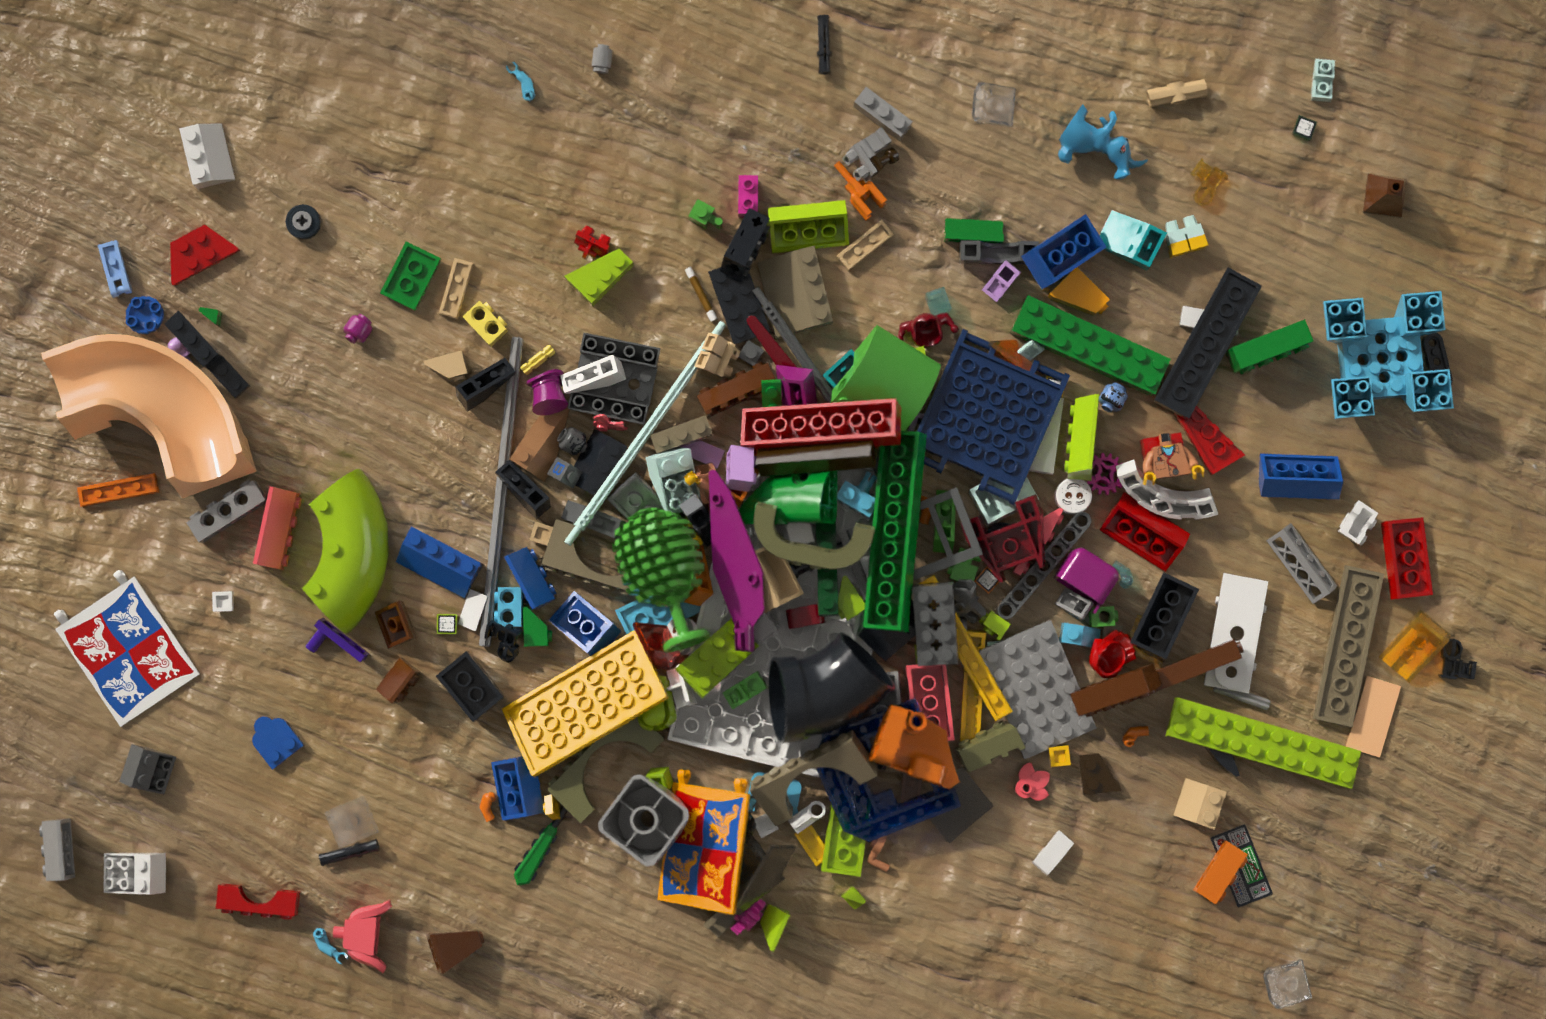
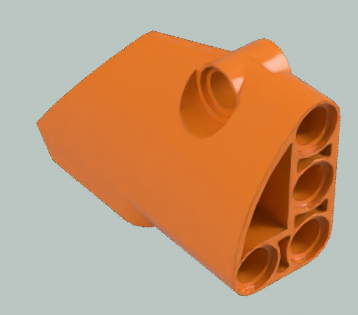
M890 704L876 733L869 754V761L905 772L911 777L947 789L958 784L960 781L950 752L947 731L928 720L922 713H916ZM913 717H917L920 720L919 727H915L912 724Z

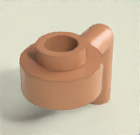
M879 833L878 836L874 835L870 843L872 850L867 858V862L887 872L890 865L876 859L887 839V836Z

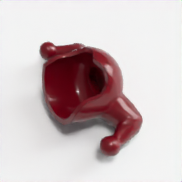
M946 312L936 316L930 313H922L916 316L914 320L901 323L898 336L896 337L903 341L904 334L909 332L916 346H924L926 348L935 346L942 341V326L944 324L951 327L952 333H957L959 328Z

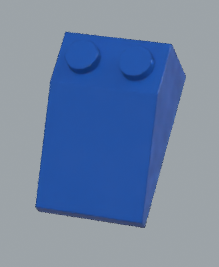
M575 591L549 619L555 627L589 656L610 645L622 632L614 623Z

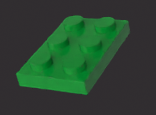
M406 241L380 294L416 311L442 259Z

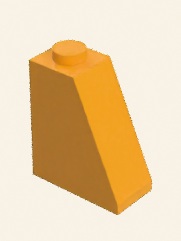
M1078 267L1047 296L1053 301L1093 316L1097 312L1101 315L1109 307L1106 303L1110 300Z

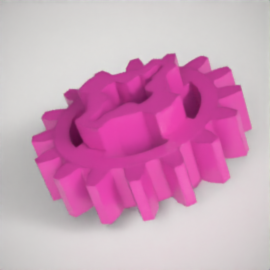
M1101 453L1100 458L1094 455L1093 467L1095 466L1097 472L1091 481L1087 482L1088 485H1092L1091 491L1097 489L1098 495L1104 491L1105 495L1108 496L1109 490L1116 493L1115 487H1122L1118 475L1115 483L1113 479L1114 473L1117 472L1116 466L1119 465L1117 463L1119 457L1112 459L1111 453L1107 457H1105L1104 453ZM1104 462H1109L1112 466L1105 465ZM1102 470L1104 472L1108 471L1109 475L1107 478L1105 476L1101 477ZM1097 483H1103L1106 487L1100 486Z
M760 897L753 903L748 901L735 915L734 919L736 922L731 927V930L736 935L740 934L744 929L749 931L761 919L763 914L760 911L766 903Z

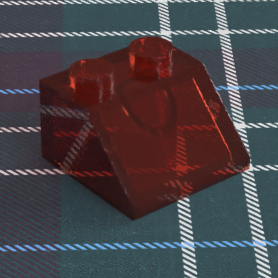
M634 622V630L649 661L654 665L655 669L670 670L680 655V651L664 652V643L673 638L667 625Z

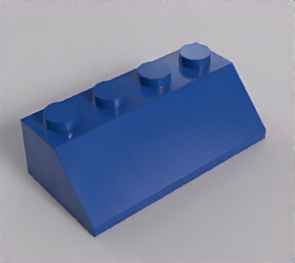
M1260 454L1259 488L1261 497L1340 499L1343 478L1338 456Z
M412 526L401 545L396 559V563L463 598H466L483 566V563Z

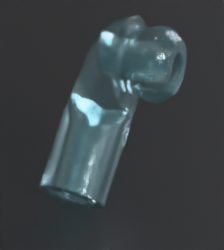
M1115 560L1112 566L1117 569L1121 576L1119 584L1122 588L1127 589L1133 583L1131 570Z

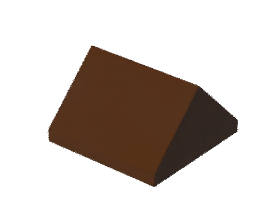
M397 601L374 612L388 649L417 638L403 601Z

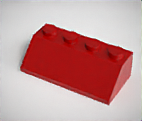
M1125 492L1116 502L1099 529L1165 572L1183 550L1190 536V533L1163 516L1141 506L1136 499Z

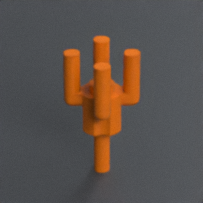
M840 161L834 165L848 182L845 185V189L851 195L850 203L865 221L872 217V211L864 203L869 197L875 201L880 209L886 205V197L872 181H857Z

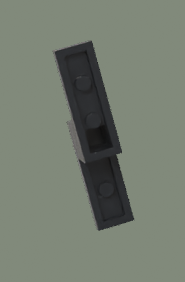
M177 311L164 323L198 362L208 369L235 399L250 387L247 381L213 344L207 341L180 311Z

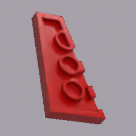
M1197 405L1189 420L1175 414L1210 475L1245 456L1206 417L1207 415Z

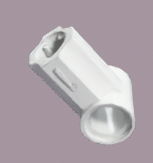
M820 801L811 802L810 805L792 816V819L788 821L798 834L824 816L825 806ZM813 805H820L822 807L820 815L815 816L812 814L811 808Z

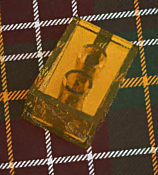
M1420 609L1387 646L1379 658L1410 683L1449 642L1451 634Z

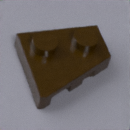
M1099 753L1079 755L1083 795L1121 791L1119 784Z

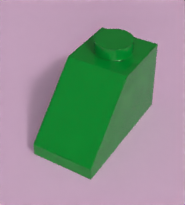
M523 607L524 647L549 646V642L553 641L552 630H549V626L530 608Z

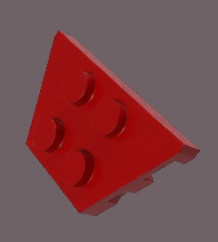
M205 224L170 243L172 285L180 284L239 252L240 249Z

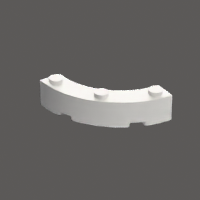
M1134 459L1116 466L1118 478L1127 493L1136 499L1141 506L1151 512L1174 519H1203L1218 515L1210 488L1187 492L1175 491L1164 488L1156 483L1152 485L1153 483L1150 480H1147L1146 485H1143L1144 474Z

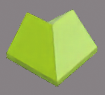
M768 904L760 923L768 946L774 952L789 919L790 912Z

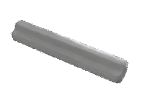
M1213 688L1214 692L1258 708L1268 710L1271 701L1251 693Z

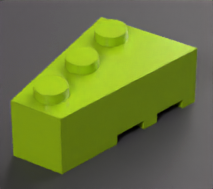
M617 249L564 277L594 306L634 266V263L620 249Z

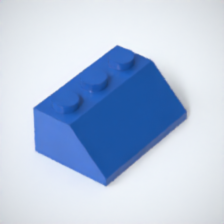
M525 547L504 557L533 610H537L556 600L554 595L557 592L552 583L548 585L545 579L547 573L543 566L539 567L536 560H538V557L533 549L529 550L528 547Z
M523 756L491 762L502 820L544 813V802L538 776L533 777Z

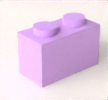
M730 446L726 458V485L729 489L749 492L751 486L755 485L757 475L754 473L757 456H754V448Z

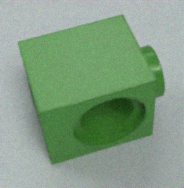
M1114 606L1100 607L1096 614L1092 613L1095 607H1091L1089 610V627L1116 626L1115 622H1118V611L1114 610ZM1102 611L1108 613L1109 618L1106 622H1102L1099 619V614Z

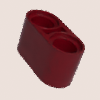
M818 604L785 610L789 629L826 623L825 616L818 615Z

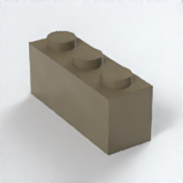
M705 415L650 436L658 454L713 436Z

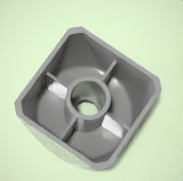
M635 775L626 784L598 822L601 833L643 865L652 866L672 847L683 832L689 817L687 808L673 792L648 777ZM646 810L651 811L655 817L653 827H646L641 821V815Z

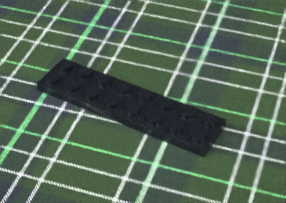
M1227 267L1154 399L1155 403L1189 420L1262 285Z

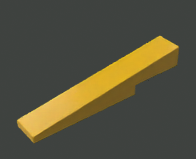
M967 630L978 651L985 648L986 632ZM964 666L960 742L965 739L971 740L980 732L982 697Z

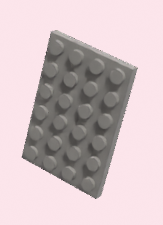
M1051 620L979 650L980 655L1013 710L1012 713L1006 715L1008 723L1016 727L1026 747L1021 750L1024 759L1096 729L1092 716L1086 717L1085 714L1078 716L1070 694L1080 688Z

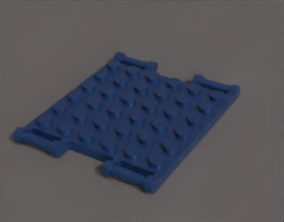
M962 329L917 432L927 435L925 451L942 458L939 463L925 457L924 465L942 474L946 462L949 461L979 474L983 478L978 491H986L1009 501L1008 504L1014 506L1070 374H1062L1039 364L1040 362L1034 360L1030 371H1027L995 357L994 354L999 345L998 343L988 342L968 333V330ZM964 340L969 341L973 344H976L980 347L989 350V353L983 352L963 342ZM1038 371L1040 373H1043L1047 376H1050L1056 380L1061 381V383L1059 385L1046 378L1036 375L1035 372ZM990 479L1013 489V494L987 484L988 480Z

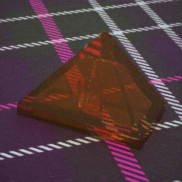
M1017 339L991 341L988 346L996 350L995 353L1018 367L1022 366L1021 355L1017 352L1019 350Z

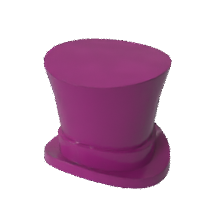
M552 369L527 381V385L532 387L533 390L532 411L534 414L542 416L551 415L568 407V402L561 388L563 385L560 375L564 374L563 371Z

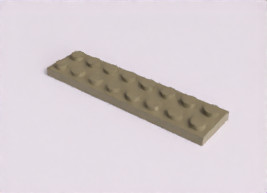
M1347 565L1344 566L1312 719L1353 727L1384 578L1383 573Z

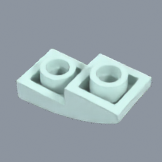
M1315 59L1311 100L1331 102L1335 60Z

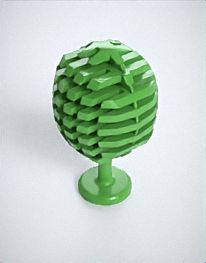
M645 508L626 519L629 520L627 524L615 530V536L622 537L617 539L615 544L612 543L613 552L617 553V555H614L616 563L620 564V566H617L620 575H624V577H621V581L624 586H629V588H626V592L630 596H636L635 598L639 603L657 605L655 607H669L678 636L666 641L663 649L666 653L676 652L698 645L710 638L709 632L705 629L689 631L681 607V603L691 596L688 595L689 591L693 590V587L702 585V579H696V577L702 574V571H705V563H700V560H703V555L701 551H697L700 545L698 540L693 539L696 538L694 529L687 528L691 527L688 519H681L682 517L678 512L665 511L662 508Z

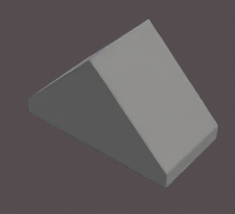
M1065 588L1055 604L1078 620H1084L1094 603Z

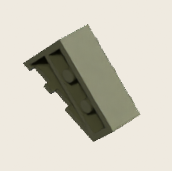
M999 721L993 724V728L978 732L975 735L976 737L971 740L965 739L958 743V747L954 749L964 769L971 772L992 763L991 760L1000 755L1003 758L1009 756L1008 751L1018 747L1021 751L1026 747L1016 727L1007 721Z

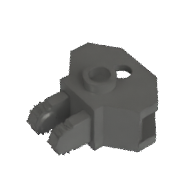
M959 579L953 584L955 611L960 618L964 616L969 622L974 624L978 621V616L982 618L986 615L984 607L978 602L979 597L976 595L977 584L969 579Z

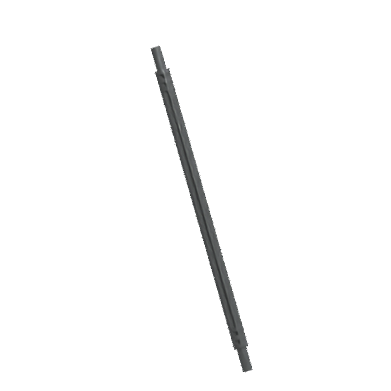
M759 287L755 288L753 293L762 304L763 311L769 317L801 366L813 369L815 386L825 401L831 403L832 389L773 303L768 301ZM878 456L876 457L875 468H872L876 475L878 474Z

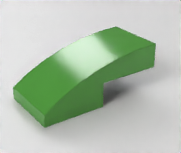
M756 671L722 694L733 710L767 689L768 686L759 671Z

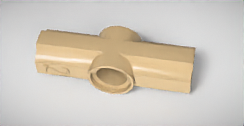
M1204 79L1186 83L1183 81L1174 82L1165 87L1146 91L1149 107L1165 104L1178 105L1187 102V100L1203 98L1208 95Z

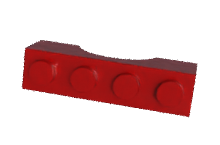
M222 883L218 885L215 909H221V913L232 914L233 911H241V915L252 916L253 913H260V917L271 918L272 914L280 915V919L291 920L292 916L298 915L300 891L280 889L269 902L257 903L245 895L242 885Z

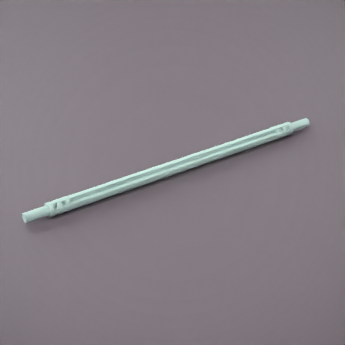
M720 321L712 333L720 335L726 324ZM705 340L581 516L574 523L575 527L564 541L567 545L571 546L579 533L588 526L600 506L698 368L694 366L700 351L708 352L702 349Z

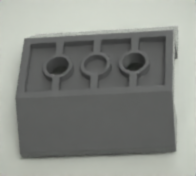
M583 333L578 368L614 355L622 362L626 380L607 387L571 393L568 409L593 415L604 414L608 418L645 425L658 369L660 348ZM633 379L638 380L640 383L639 388L636 390L629 388V382Z

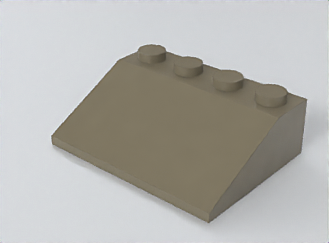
M815 246L795 250L757 263L766 298L769 302L773 303L793 334L833 324ZM773 325L776 338L782 337Z

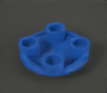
M150 296L134 297L126 310V324L139 334L154 332L161 326L164 319L162 305Z

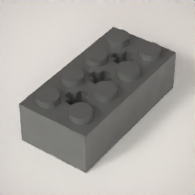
M953 582L914 584L912 589L918 666L958 664ZM932 600H936V603H939L936 609L929 605ZM933 620H938L937 623H941L938 628L931 626ZM935 639H938L939 642H942L939 648H936L935 645H932Z

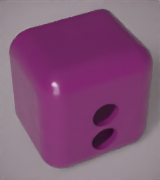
M1077 548L1068 554L1053 578L1073 592L1093 602L1096 606L1092 613L1096 614L1117 583L1119 573L1116 568L1084 548Z

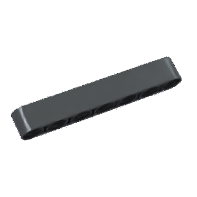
M1079 512L1071 518L1045 549V561L1048 563L1047 571H1041L1036 560L1027 570L1026 574L1021 577L996 608L998 616L1006 620L1016 614L1090 526L1091 517L1089 514ZM1078 516H1083L1086 519L1085 526L1082 527L1077 524ZM1066 531L1073 533L1072 541L1065 540L1064 533ZM1053 546L1060 547L1061 554L1059 556L1052 554L1051 549ZM1032 575L1035 577L1036 583L1034 586H1029L1026 583L1027 576ZM1016 590H1020L1023 593L1021 601H1016L1013 597ZM1003 605L1010 607V615H1002L1001 607Z

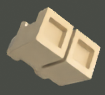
M708 332L702 349L708 352L700 351L694 367L713 375L730 377L733 367L728 365L729 360L738 359L740 351L735 347L736 344L725 340L720 335Z

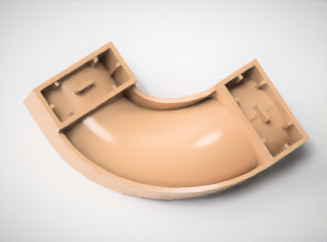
M105 334L79 339L41 353L43 361L52 374L62 402L63 410L56 412L57 419L75 440L111 427V420L126 421L139 427L157 441L167 480L182 498L257 472L248 440L234 411L214 383L197 366L177 352L144 338Z

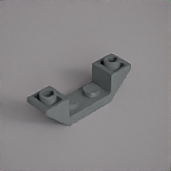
M568 500L561 519L575 523L587 506ZM597 511L586 528L617 540L622 536H615V530L623 527L628 522Z

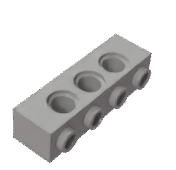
M247 480L243 482L237 491H229L223 495V500L218 503L214 501L206 506L207 510L200 513L199 511L189 517L191 520L186 523L199 543L206 542L266 504L267 497L256 481ZM246 494L248 501L246 504L241 505L239 498ZM229 505L231 507V512L229 515L225 516L223 514V508L224 506ZM212 515L214 517V523L213 525L208 526L206 524V519L208 516Z

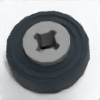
M305 204L296 205L290 209L285 220L289 233L295 238L302 240L315 236L321 226L320 215L316 209Z

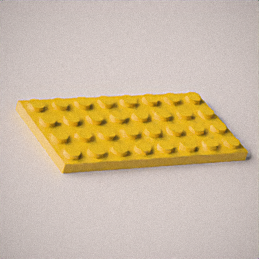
M634 630L502 708V711L531 775L536 777L669 699V696L638 632Z

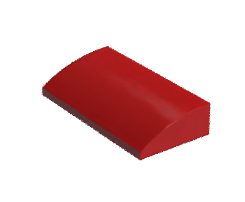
M1423 517L1381 522L1390 600L1433 595Z

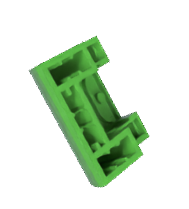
M876 325L855 350L852 367L833 388L831 403L897 399L902 408L901 431H905L918 415L930 395L938 377L941 364Z

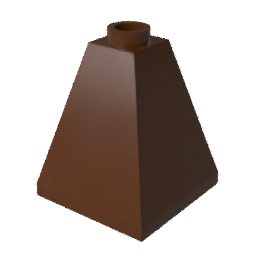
M1368 174L1363 212L1401 218L1407 179Z
M478 931L426 934L437 972L441 974L446 973L482 947V943H485L482 932Z

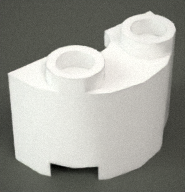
M1358 500L1354 504L1352 511L1348 512L1339 526L1341 529L1338 532L1361 546L1368 537L1365 535L1367 529L1371 530L1377 523L1375 518L1378 513Z

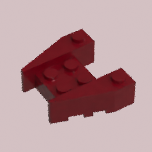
M1036 494L1015 502L1022 521L988 533L982 515L969 519L983 553L979 557L985 562L1000 583L1006 580L1003 573L1005 569L1035 558L1040 568L1045 566L1043 511ZM961 522L960 525L962 531L964 533L967 543L970 545L966 532Z

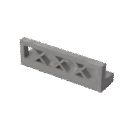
M1291 523L1266 540L1312 604L1330 594L1337 587L1336 583ZM1281 537L1285 542V548L1279 547L1274 540ZM1288 554L1296 557V564L1290 563L1287 559ZM1299 570L1307 572L1308 580L1301 578ZM1311 585L1318 587L1321 594L1315 597L1311 591Z

